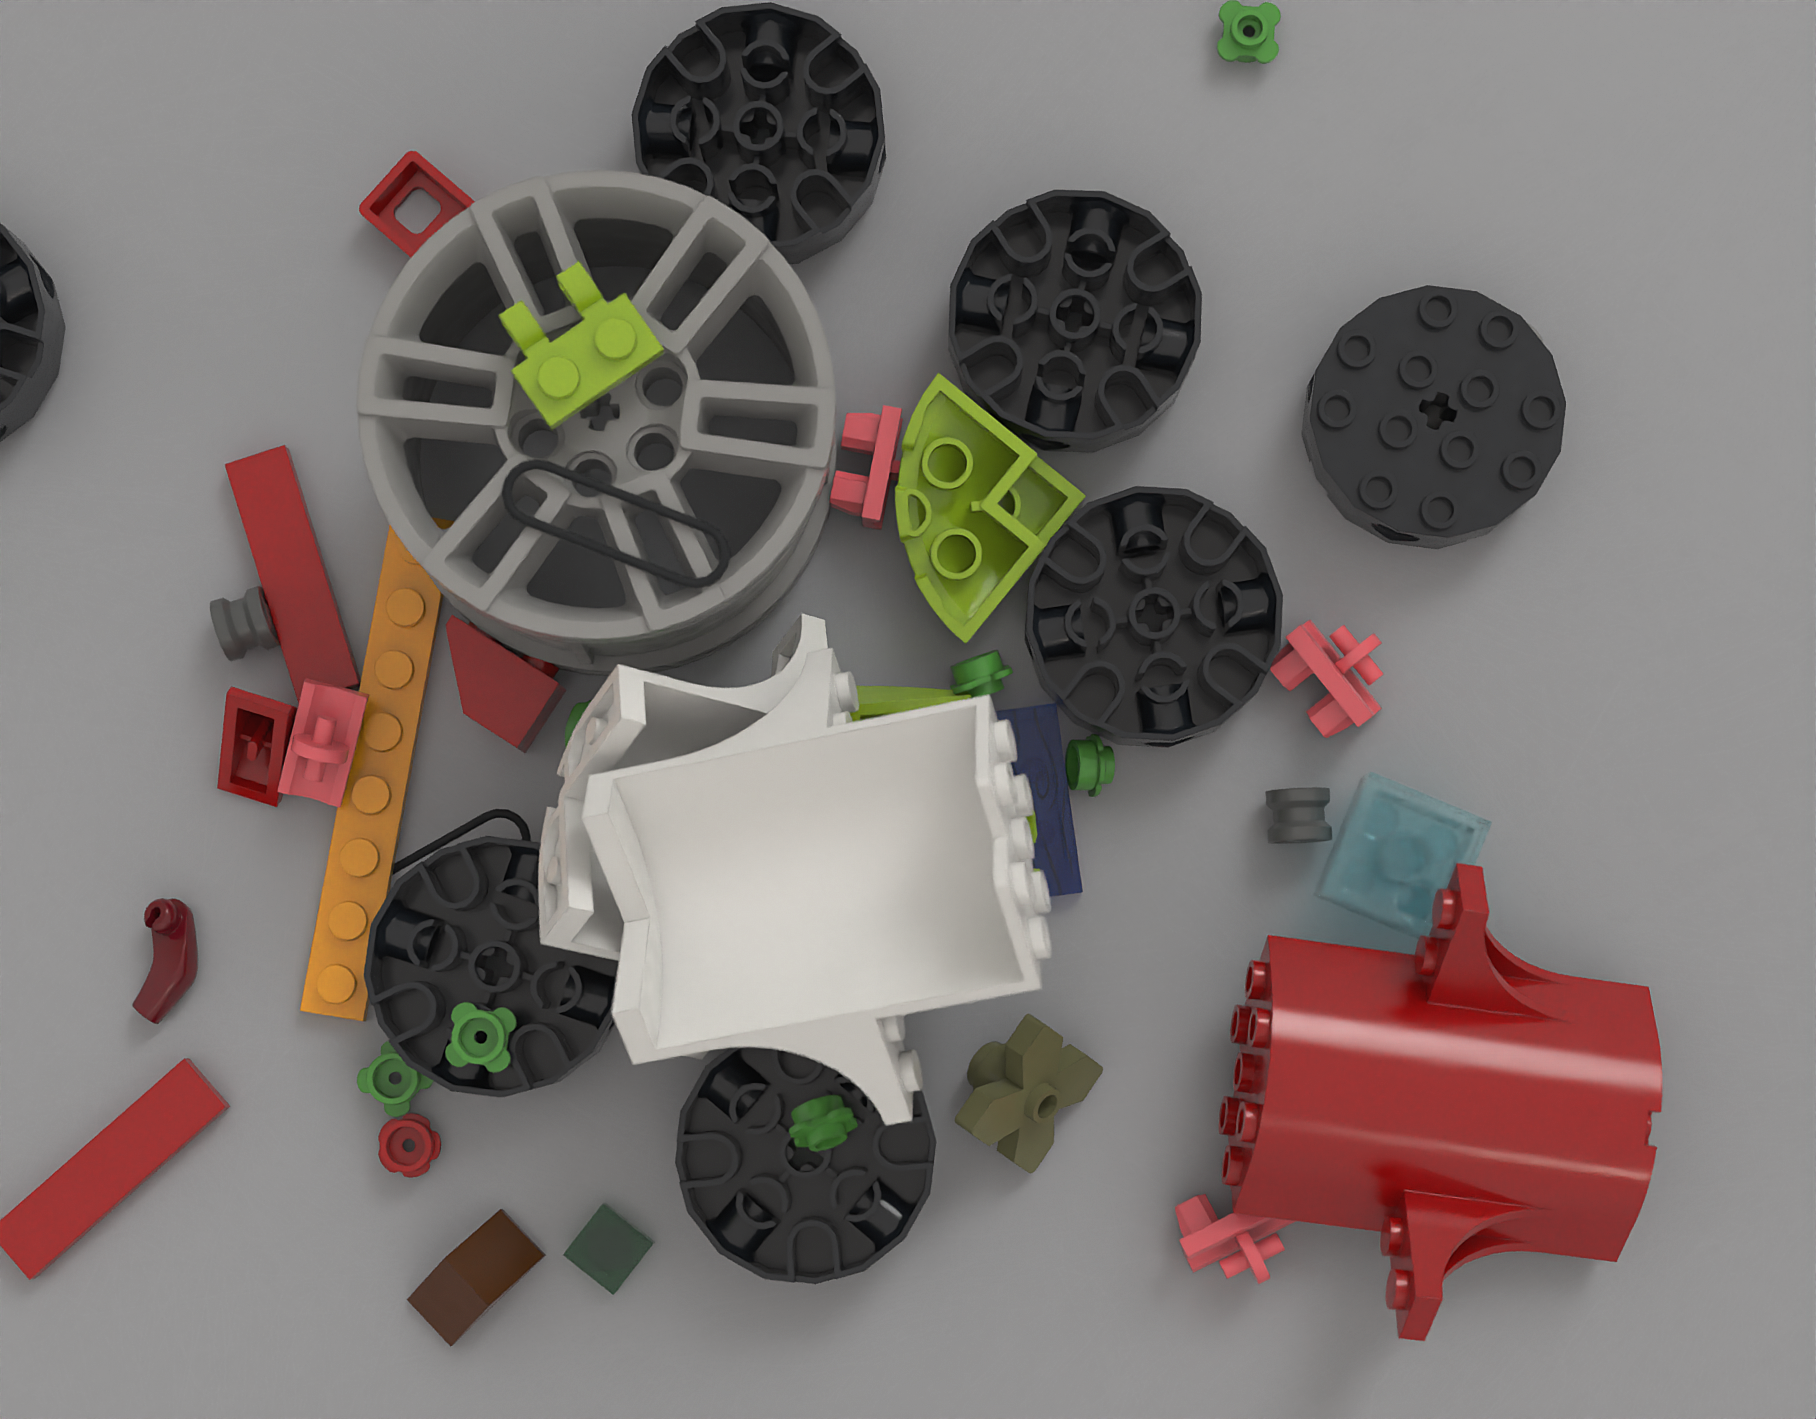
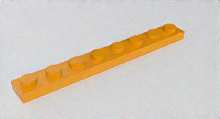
M431 517L438 528L443 530L450 528L455 522ZM389 525L359 687V692L369 694L343 803L341 807H337L300 1011L358 1021H366L370 999L364 979V968L370 926L390 892L393 867L444 596L424 568L406 549L391 525Z

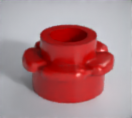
M409 1113L405 1114L400 1120L396 1118L389 1120L382 1127L378 1136L380 1142L378 1156L380 1162L391 1173L399 1171L405 1177L412 1178L421 1176L430 1169V1162L437 1159L441 1151L440 1136L438 1132L432 1131L430 1121L422 1115ZM407 1139H411L415 1143V1148L411 1152L406 1151L403 1147Z

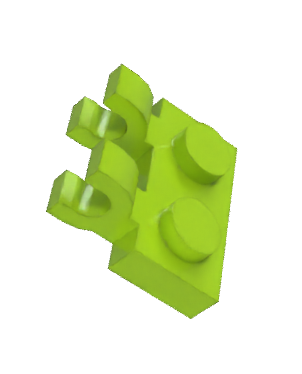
M579 261L557 275L556 278L559 282V288L583 321L550 343L522 300L499 315L503 327L526 357L525 361L511 369L512 375L551 430L664 354V348L626 294H621L607 304Z

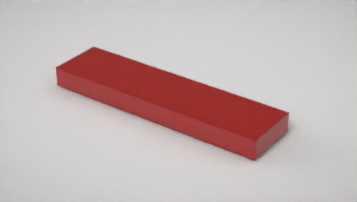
M282 445L224 464L298 703L306 678L347 689L359 687L361 678L289 448Z
M184 1058L0 1220V1246L29 1280L37 1278L225 1112L230 1105L189 1058Z

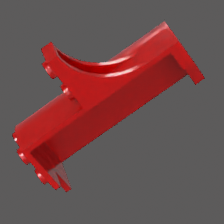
M1456 863L1447 889L1439 888L1436 892L1432 908L1433 926L1429 936H1420L1415 955L1268 935L1260 960H1250L1245 978V1005L1236 1004L1231 1018L1230 1040L1231 1043L1240 1044V1052L1237 1055L1234 1066L1233 1097L1224 1096L1221 1102L1220 1135H1227L1229 1145L1226 1146L1223 1155L1221 1178L1224 1185H1231L1233 1213L1381 1232V1254L1390 1257L1391 1264L1386 1284V1305L1388 1309L1396 1311L1398 1338L1425 1342L1443 1300V1281L1464 1264L1480 1257L1503 1252L1528 1251L1617 1262L1643 1206L1657 1152V1147L1650 1145L1648 1139L1652 1128V1112L1661 1113L1662 1060L1649 987L1558 974L1536 967L1513 955L1494 938L1486 926L1489 917V907L1482 866Z

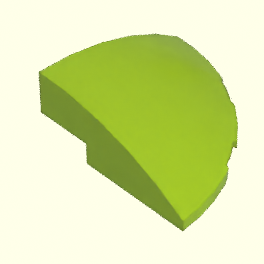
M938 372L917 404L903 437L898 484L895 486L896 519L900 542L905 546L918 588L932 610L947 628L966 644L1086 495L1037 456L1038 453Z

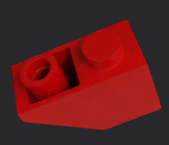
M451 615L445 627L463 714L523 753H526L566 692V689L554 680L559 668L549 662L525 654L519 658L502 647L499 641L478 628L471 621L466 624L454 615Z

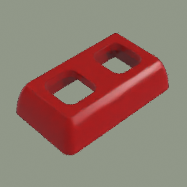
M409 151L361 202L359 212L409 257H412L434 233L452 218L469 208L475 201L416 151ZM422 189L441 205V210L424 231L415 234L410 232L395 218V212L414 190Z

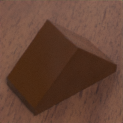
M500 1209L449 1253L408 1297L407 1301L451 1347L541 1261L546 1254L503 1209Z

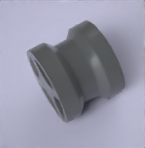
M261 586L247 589L243 598L234 601L220 598L210 602L213 626L222 650L229 661L232 662L244 658L247 650L261 646L269 650L280 646Z
M1288 788L1265 792L1266 805L1273 810L1274 823L1268 829V843L1290 844L1332 840V827L1325 821L1324 808L1330 802V788Z

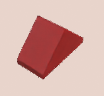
M232 686L230 687L225 701L217 789L278 807L283 793H279L277 790L296 717V707Z

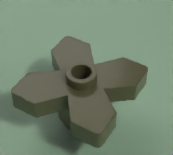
M1027 1014L1006 1043L989 1042L975 1053L967 1070V1079L969 1084L973 1086V1092L956 1115L954 1121L988 1146L998 1141L996 1151L1031 1174L1035 1172L1054 1144V1116L1058 1110L1083 1101L1102 1074L1103 1067L1071 1044L1062 1048L1064 1037L1031 1014Z

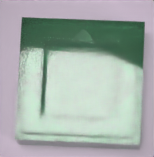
M603 1203L563 1256L614 1295L654 1245L655 1241L607 1203Z

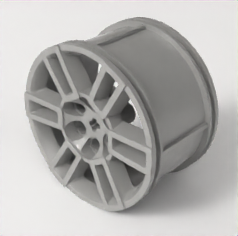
M607 170L574 171L548 176H536L503 187L472 203L469 208L448 221L419 248L389 288L375 316L369 336L365 341L358 373L356 406L364 464L374 494L389 524L406 549L424 568L436 587L455 609L469 622L471 621L478 628L499 641L500 645L521 656L525 654L549 662L559 668V670L597 676H610L617 664L655 673L675 669L701 660L729 646L754 629L772 613L794 588L809 565L821 540L831 509L830 495L836 472L837 458L835 381L827 338L816 308L803 283L786 259L769 242L768 238L749 221L711 196H706L687 186L662 178L626 171ZM578 261L592 280L589 268L625 266L652 269L632 298L631 303L664 348V354L553 430L550 429L512 375L511 369L526 360V357L514 341L504 356L457 349L460 342L474 326L501 303L504 304L507 310L522 300L550 343L582 322V318L563 292L562 295L566 307L547 315L533 287L534 284L556 277ZM687 279L708 288L709 291L676 331L670 330L662 324L661 317ZM740 309L770 338L784 358L795 381L792 385L786 386L702 380L698 373L696 362ZM661 379L674 380L682 387V393L678 400L671 405H654L646 398L647 390L651 384ZM438 380L487 388L492 392V403L489 408L429 402ZM601 406H610L614 418H618V420H607L604 430L596 431L591 418H587V416H598ZM714 416L793 421L797 426L796 442L790 447L710 435L709 422ZM548 430L558 436L556 448L546 457L533 458L523 451L526 439L535 431ZM422 438L499 446L506 460L505 464L450 528L445 530L438 528L427 511L422 488L420 464ZM657 443L670 447L674 452V458L667 467L657 471H647L639 466L638 457L646 446ZM539 459L549 461L581 474L591 469L606 471L612 476V486L694 518L696 517L680 483L689 469L697 468L776 480L781 484L782 491L759 530L729 560L728 568L723 576L707 587L697 589L685 587L675 593L665 594L661 590L655 575L613 559L626 594V603L621 607H573L532 597L527 592V584L560 538L529 526L525 527L492 573L484 572L471 560L473 553L508 514L502 498L505 478L511 469L521 462ZM534 469L526 471L515 481L512 490L515 504L525 495L534 498L539 503L540 508L533 516L534 518L565 530L569 528L574 519L579 515L597 519L607 546L650 562L635 523V517L639 513L646 511L645 509L604 493L596 497H584L576 491V482L544 470ZM656 514L685 576L701 578L713 572L719 561L715 558L704 533Z

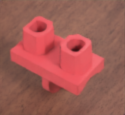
M883 405L881 415L874 413L846 414L841 449L873 455L869 476L836 470L830 495V506L850 515L861 517L863 527L882 530L891 480L898 481L900 461L895 460L903 422V418H901L902 408Z
M1310 619L1285 637L1289 644L1274 658L1270 670L1289 691H1292L1313 673L1318 677L1330 693L1307 710L1306 713L1325 738H1328L1348 728L1353 723L1360 727L1382 709L1350 669L1354 667L1368 685H1371L1380 678L1383 672L1368 654L1382 644V642L1373 633L1359 644L1345 625H1342L1329 636L1344 654V657L1341 658Z
M305 679L277 792L308 797L328 805L341 807L369 694Z
M1206 1194L1196 1195L1175 1207L1183 1238L1179 1239V1242L1193 1273L1218 1261L1227 1279L1249 1268L1258 1284L1270 1279L1269 1272L1263 1261L1285 1250L1278 1234L1274 1232L1296 1222L1231 1213L1218 1219Z

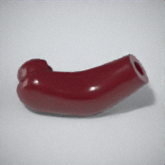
M174 898L156 899L146 907L144 912L145 925L151 928L153 962L149 974L132 1006L144 1018L155 1024H159L194 983L198 971V948L193 914L185 903Z

